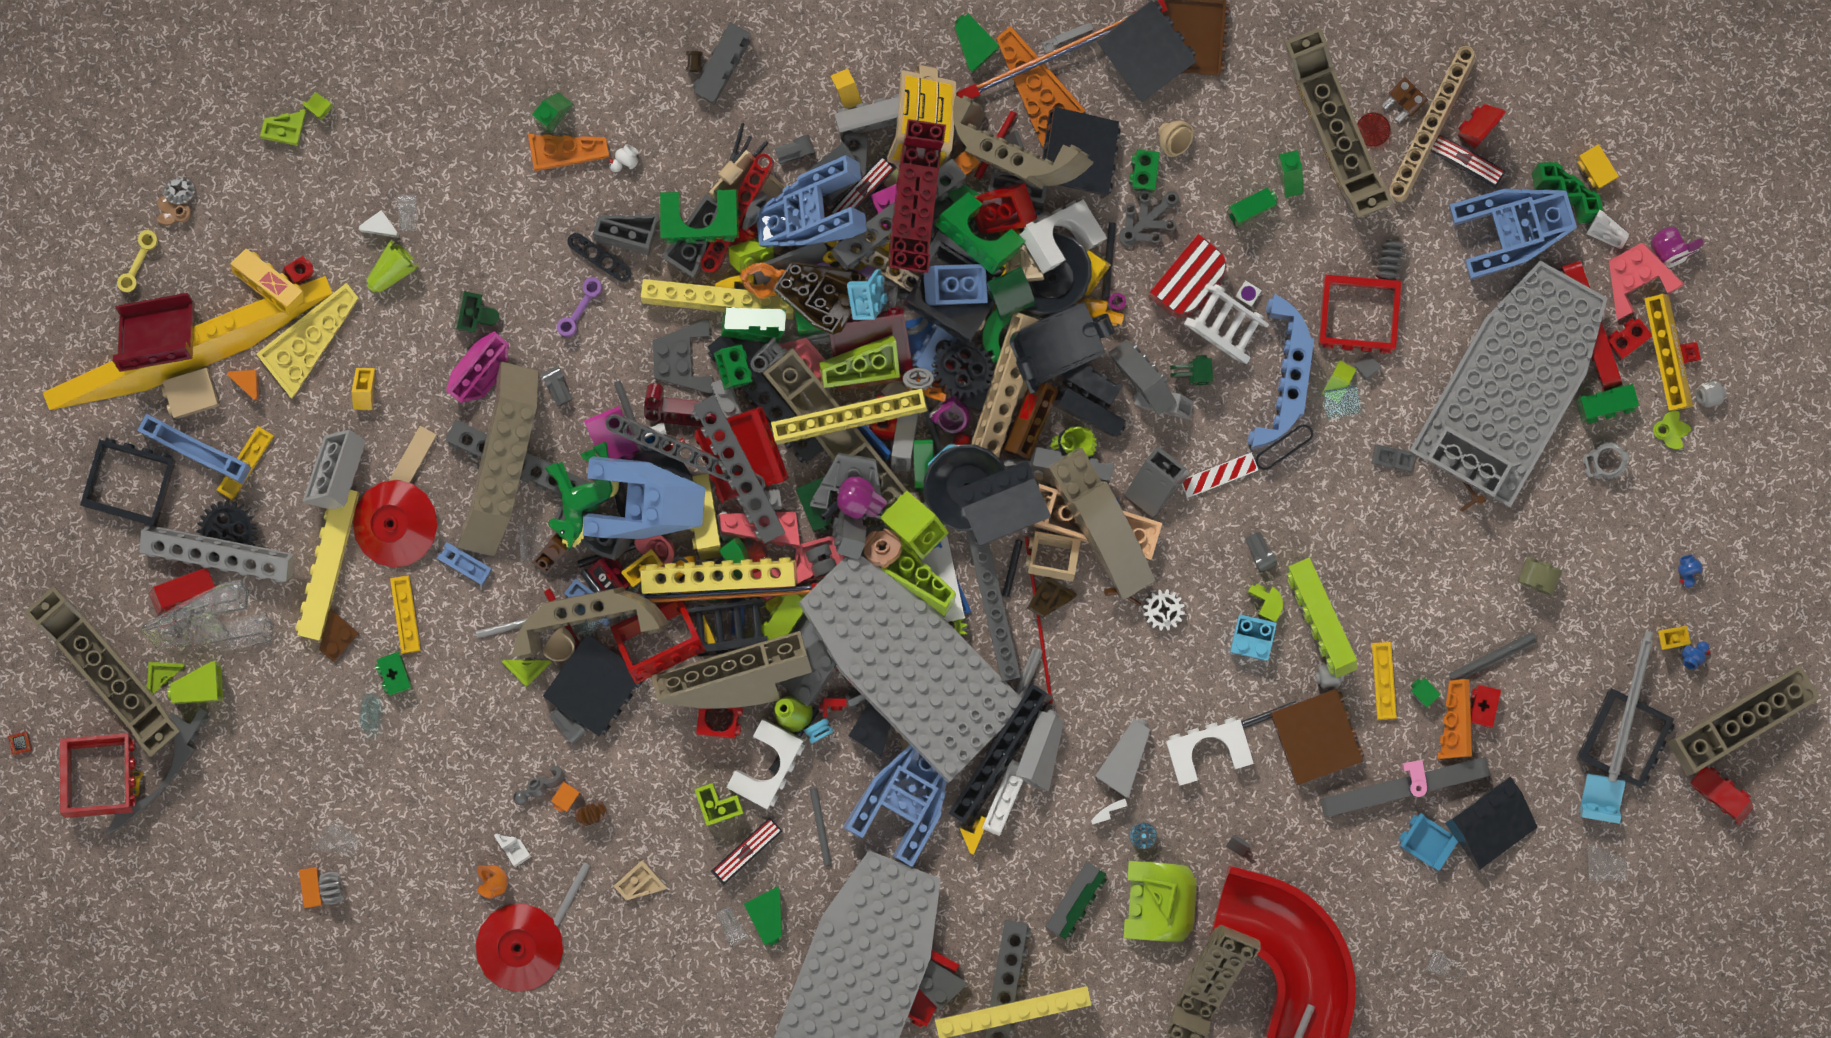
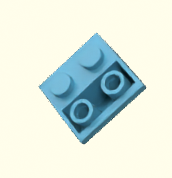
M1239 614L1229 653L1267 662L1277 623Z

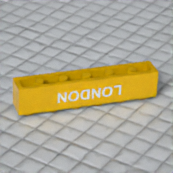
M1660 294L1644 298L1669 411H1677L1693 407L1669 295Z

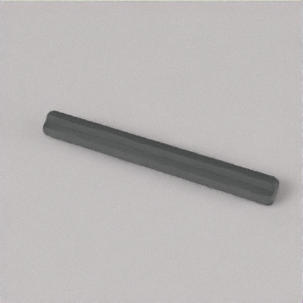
M1531 632L1451 672L1449 677L1451 681L1465 679L1536 643L1537 637Z

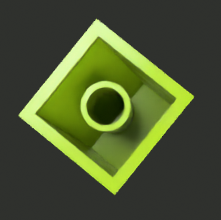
M908 491L899 496L897 501L885 510L880 517L884 524L899 536V539L917 554L921 560L949 533L938 517Z
M211 661L172 682L167 690L168 700L177 705L223 701L221 663Z

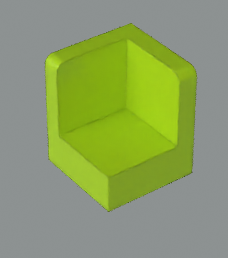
M317 92L312 95L307 103L305 101L302 103L306 109L321 121L333 107L331 102L326 98L324 99Z

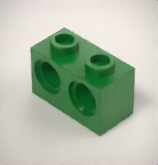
M1137 149L1136 155L1132 154L1131 166H1135L1134 173H1130L1129 184L1132 185V190L1155 192L1160 152ZM1147 157L1150 160V164L1143 166L1140 163V159ZM1145 176L1148 179V183L1142 185L1138 182L1137 178Z
M742 345L723 348L714 353L724 390L745 386L752 382V374L748 368L746 352L743 350ZM730 354L734 357V361L731 360ZM735 373L738 374L739 380L736 378Z

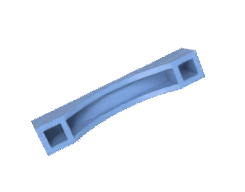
M148 414L145 415L137 430L142 435L241 484L244 483L251 470L247 463L208 446Z

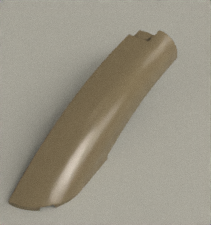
M793 347L777 362H774L763 371L764 375L798 416L841 407L827 388L823 387L822 382ZM857 427L815 436L833 460L837 453L876 459L881 494L887 501L884 507L890 508L899 496L908 491Z

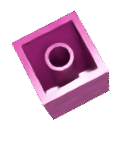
M620 406L584 421L594 446L607 442L609 458H626V460H630L637 455V452H640L636 442L615 434L606 427L605 423L609 415L619 414L624 416ZM611 418L609 424L611 427L617 428L620 425V421L617 418ZM628 426L627 432L629 435H632V432Z

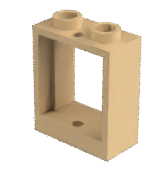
M1035 531L1034 538L1030 537L1028 547L1032 549L1031 555H1027L1025 566L1029 567L1028 573L1073 582L1081 539ZM1038 543L1071 549L1067 571L1034 565Z

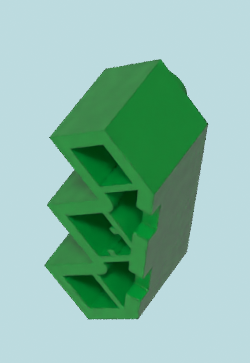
M1539 163L1531 172L1534 189L1566 191L1570 205L1574 206L1577 223H1592L1599 210L1603 211L1600 195L1595 191L1591 192L1587 189L1584 183L1573 174L1569 175L1562 169L1563 166L1559 163Z

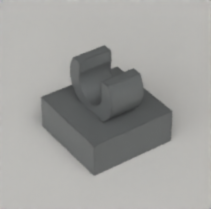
M856 688L844 692L850 707L853 706L854 710H858L856 705L860 702L867 706L865 697Z

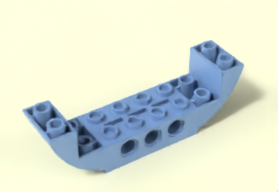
M1276 294L1267 301L1266 313H1270L1269 318L1288 320L1286 335H1290L1289 340H1286L1283 353L1287 354L1281 365V372L1284 373V377L1279 380L1278 391H1281V397L1278 396L1275 410H1279V416L1276 415L1274 417L1273 429L1255 427L1253 431H1250L1247 444L1251 445V450L1265 447L1284 436L1296 420L1302 418L1305 410L1314 338L1310 337L1308 327L1296 308ZM1293 355H1299L1301 361H1295ZM1290 374H1297L1299 380L1291 379ZM1293 392L1296 395V399H1290L1287 393Z

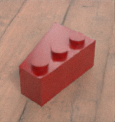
M204 568L154 586L149 592V596L158 615L162 612L172 611L179 605L191 604L194 602V599L199 597L201 599L212 596L211 592L216 588L208 568Z
M1712 766L1710 768L1704 767L1691 781V786L1708 801L1722 809L1721 811L1724 814L1727 813L1736 820L1735 823L1740 825L1754 808L1750 799L1751 796L1744 790H1737L1735 784L1730 779L1726 778L1724 780L1719 776L1720 772Z

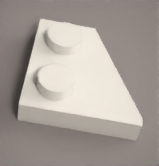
M1599 210L1587 231L1588 235L1619 249L1623 248L1629 237V234L1601 210Z

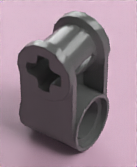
M775 337L771 338L753 356L751 360L752 369L755 372L765 371L774 362H777L787 350L782 349L776 342ZM756 359H763L765 364L759 365L756 362Z

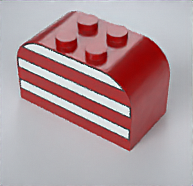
M1198 233L1150 291L1148 297L1175 318H1186L1195 313L1198 308L1202 310L1209 300L1208 296L1210 293L1212 294V292L1205 288L1206 284L1211 286L1215 284L1222 285L1220 281L1226 271L1224 255Z

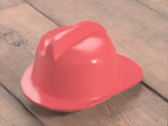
M659 535L645 539H635L636 548L642 555L652 549L663 563L661 567L672 563L675 547L669 538Z

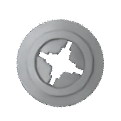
M176 176L173 180L169 179V183L165 185L164 195L170 203L184 204L192 199L195 188L192 181L186 179L185 176L182 179ZM181 186L183 191L180 190L176 194L175 188L178 189Z
M924 368L911 369L903 376L905 387L910 388L911 391L915 389L927 390V387H931L934 381L933 374Z

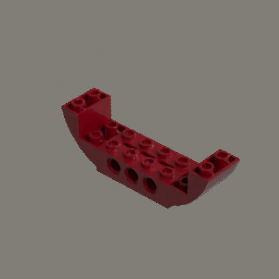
M911 119L907 121L898 169L889 241V268L928 273L929 246L941 149L945 138V124Z

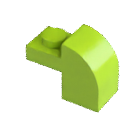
M1259 584L1251 585L1247 593L1264 601L1258 615L1276 623L1283 609V599L1280 592L1273 586L1269 593L1265 592V587Z

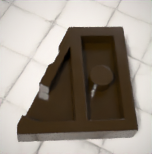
M1044 577L1027 609L1044 618L1075 599L1077 594L1052 578Z

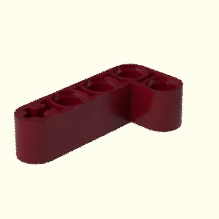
M651 383L647 386L644 401V417L648 421L704 427L701 420L697 421L692 413V410H694L693 405L700 401L664 397L662 385ZM713 413L705 416V420L709 424L715 423L717 420L716 415Z

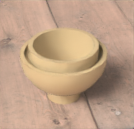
M1181 120L1162 124L1158 131L1162 151L1169 157H1175L1184 153L1189 148L1193 139L1192 126Z

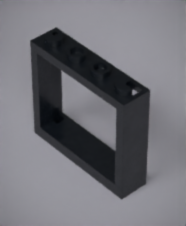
M107 437L105 440L99 439L80 506L157 527L176 461L171 459V455L161 453L158 456L153 454V450L142 448L141 451L135 449V445L124 442V445L116 444L117 440ZM106 448L167 465L152 517L91 501Z
M1612 688L1608 690L1576 757L1606 773L1609 772L1610 766L1588 755L1615 698L1627 703L1628 696ZM1638 701L1636 708L1665 721L1638 780L1623 772H1620V776L1618 775V779H1623L1628 784L1642 788V786L1647 785L1650 779L1648 773L1651 768H1655L1658 762L1657 754L1665 748L1667 743L1665 741L1667 733L1671 734L1675 724L1673 723L1674 718Z

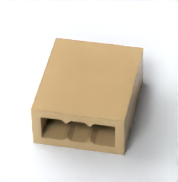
M208 368L163 381L162 393L164 398H168L169 401L167 410L169 415L175 419L220 406Z

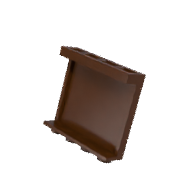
M1164 0L1168 11L1162 14L1164 17L1167 15L1174 23L1172 28L1175 32L1178 30L1185 38L1183 43L1186 47L1191 46L1196 53L1194 56L1196 62L1182 73L1220 76L1221 71L1224 72L1225 60H1222V53H1226L1227 41H1223V37L1228 32V23H1225V15H1229L1230 4H1226L1227 0Z
M1335 688L1290 706L1270 711L1296 785L1363 762L1361 758L1364 757L1361 746H1357L1355 741L1358 738L1356 731L1349 724L1351 720L1350 714L1347 709L1344 710L1342 705L1345 702L1342 692H1338Z

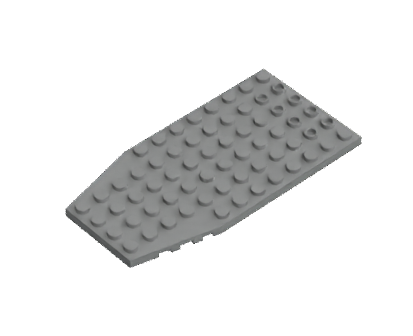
M1539 261L1484 319L1411 447L1410 452L1511 508L1587 374L1608 298Z
M861 555L859 560L845 556L799 602L809 622L816 629L818 637L828 649L827 652L837 664L836 667L839 672L947 783L1006 725L1022 700L934 608Z
M869 850L822 915L774 1038H900L931 959L941 879Z

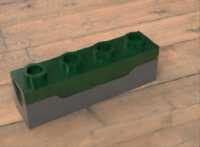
M1086 861L1045 927L1064 939L1067 936L1071 938L1076 930L1074 927L1077 920L1081 922L1087 913L1084 910L1087 904L1092 905L1097 897L1094 894L1098 887L1102 889L1106 883V873Z

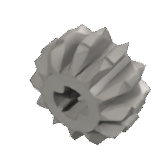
M327 872L320 875L319 889L323 902L332 905L343 901L344 888L339 873Z

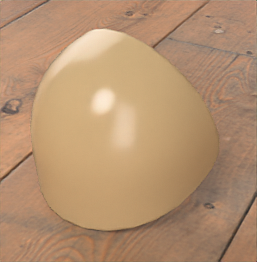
M564 626L558 628L545 644L543 654L553 661L569 659L575 650L573 635Z

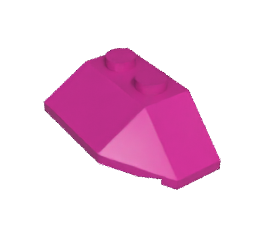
M492 332L476 341L452 370L446 392L460 403L484 398L497 382L496 378L500 362L508 363L509 343L496 332Z

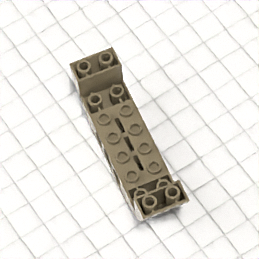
M955 96L953 116L956 131L967 147L965 151L984 163L1040 189L1043 186H1055L1069 182L1084 173L1094 163L1088 158L1089 155L1074 145L1070 147L1063 145L1055 162H1052L1046 158L1045 160L1040 158L1039 155L1031 151L1027 152L1016 144L1012 145L1003 138H997L985 130L981 131L979 127L986 115V112L981 110L982 106L966 96H963V98Z
M624 587L553 600L540 604L541 608L524 622L514 643L513 657L519 656L520 659L537 655L536 651L542 650L539 632L550 629V626L552 629L568 626V622L572 626L587 622L586 619H588V622L604 619V615H606L607 619L623 615V612L625 615L637 612L641 632L647 631L648 634L664 631V627L668 626L669 622L655 604L637 593L625 591Z
M1223 925L1215 928L1186 977L1165 1034L1174 1038H1207L1211 1019L1246 961H1254L1261 949L1260 941Z

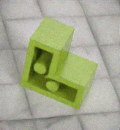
M714 783L694 789L706 826L744 814L738 795L720 801Z

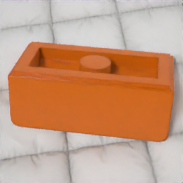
M318 867L299 870L304 908L323 906L319 889Z

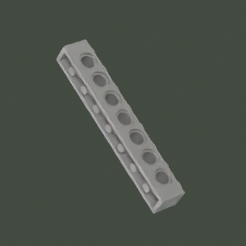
M147 525L141 531L139 553H144L149 557L159 556L169 561L179 560L184 564H199L204 568L214 567L225 572L235 571L240 575L250 574L255 575L259 579L270 578L280 583L286 582L293 573L294 554L150 525ZM159 541L164 544V547L159 544ZM177 545L181 546L182 549H183V551L180 550V549L177 547ZM195 548L198 549L201 552V554H198ZM214 552L219 555V558L214 555ZM232 556L236 557L238 562L233 560ZM250 559L255 561L256 565H253ZM269 563H271L275 569L271 568L269 566Z

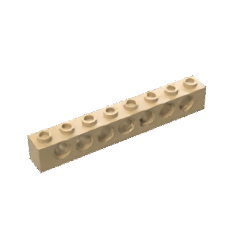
M1020 313L1012 315L972 440V444L991 450L998 458L1000 457L1008 426L1011 423L1014 407L1017 404L1019 391L1023 385V379L1016 365V357L1009 341L1014 332L1039 321Z

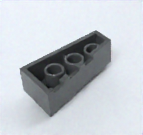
M731 22L721 36L719 44L714 48L710 61L705 64L702 70L704 73L693 85L695 95L715 105L752 40L751 34Z
M705 195L685 224L694 229H702L709 226L717 215V201ZM704 239L696 240V243H685V240H677L676 244H671L662 257L667 263L696 282L702 268L701 260L711 242H704Z

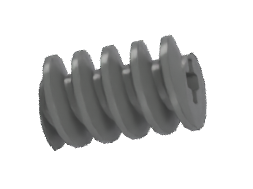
M1386 240L1387 243L1382 244V247L1386 250L1380 252L1383 257L1379 258V262L1383 265L1377 267L1381 272L1376 273V277L1378 279L1394 280L1395 277H1400L1396 270L1402 269V267L1397 265V263L1403 262L1399 255H1405V252L1401 251L1400 248H1404L1407 245L1397 241Z

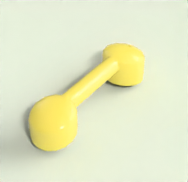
M144 230L139 234L138 243L141 248L129 273L123 274L118 278L117 286L125 293H130L136 289L137 280L135 276L147 251L157 246L158 238L150 230Z

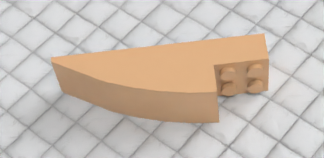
M1039 484L1051 518L1034 524V527L1066 537L1081 539V541L1089 543L1059 491ZM1123 511L1145 558L1152 560L1162 523Z

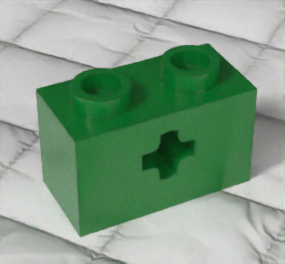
M400 652L377 659L378 664L375 667L378 675H382L384 679L382 687L385 694L388 693L389 696H393L413 689ZM390 670L398 673L395 675V679L388 676L391 674Z

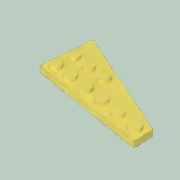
M347 283L257 353V356L291 399L294 398L359 300Z

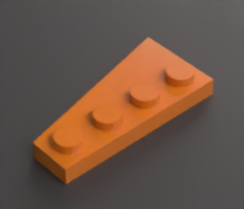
M528 134L535 172L610 158L606 137Z
M1469 679L1449 681L1446 699L1447 714L1443 718V724H1445L1444 734L1440 737V743H1442L1441 752H1438L1437 759L1440 760L1472 757Z

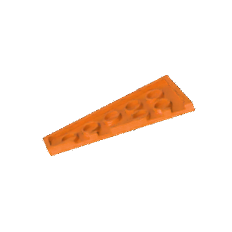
M1011 26L996 38L1009 71L1039 58ZM1045 64L1013 77L1042 149L1044 148L1048 114L1052 108L1058 107L1080 113L1086 112Z

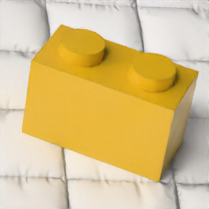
M1599 144L1577 158V166L1581 172H1586L1588 176L1587 182L1591 188L1595 187L1596 190H1599L1619 177Z

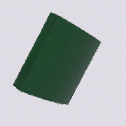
M1022 267L987 282L990 296L995 303L998 317L1001 320L1035 305L1031 288Z

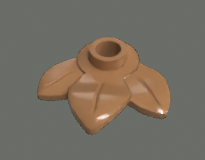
M165 196L158 199V206L163 211L157 218L160 224L172 225L176 221L185 222L190 218L191 210L187 202L184 204H173Z

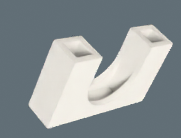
M1084 199L1077 203L1075 200L1065 206V209L1061 207L1052 212L1051 216H1048V214L1042 216L1036 224L1034 221L1030 222L1024 227L1025 230L1019 234L1025 240L1024 244L1043 274L1056 268L1066 260L1054 241V226H1062L1070 230L1077 241L1085 247L1086 251L1095 248L1107 239Z
M1235 717L1224 720L1225 724L1219 726L1217 722L1206 725V730L1199 731L1198 728L1187 731L1188 735L1182 737L1180 733L1169 736L1166 744L1179 786L1198 780L1192 762V751L1198 741L1207 737L1217 738L1225 743L1229 750L1234 770L1254 764L1240 719L1236 720Z
M763 718L753 737L772 746L778 752L780 757L778 773L771 779L758 780L737 769L726 788L768 809L770 805L774 807L778 799L776 793L779 788L781 790L784 788L787 782L785 776L788 771L790 773L793 771L796 765L794 759L796 755H801L805 745H803L804 739Z

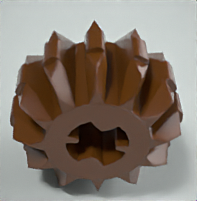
M603 801L590 803L576 809L574 812L580 827L592 825L606 819L608 816Z

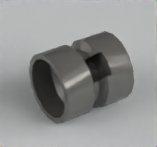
M824 544L805 552L809 563H813L811 569L815 578L828 574L836 566L835 560L830 557L832 552L829 544ZM823 557L824 560L819 562L818 558Z

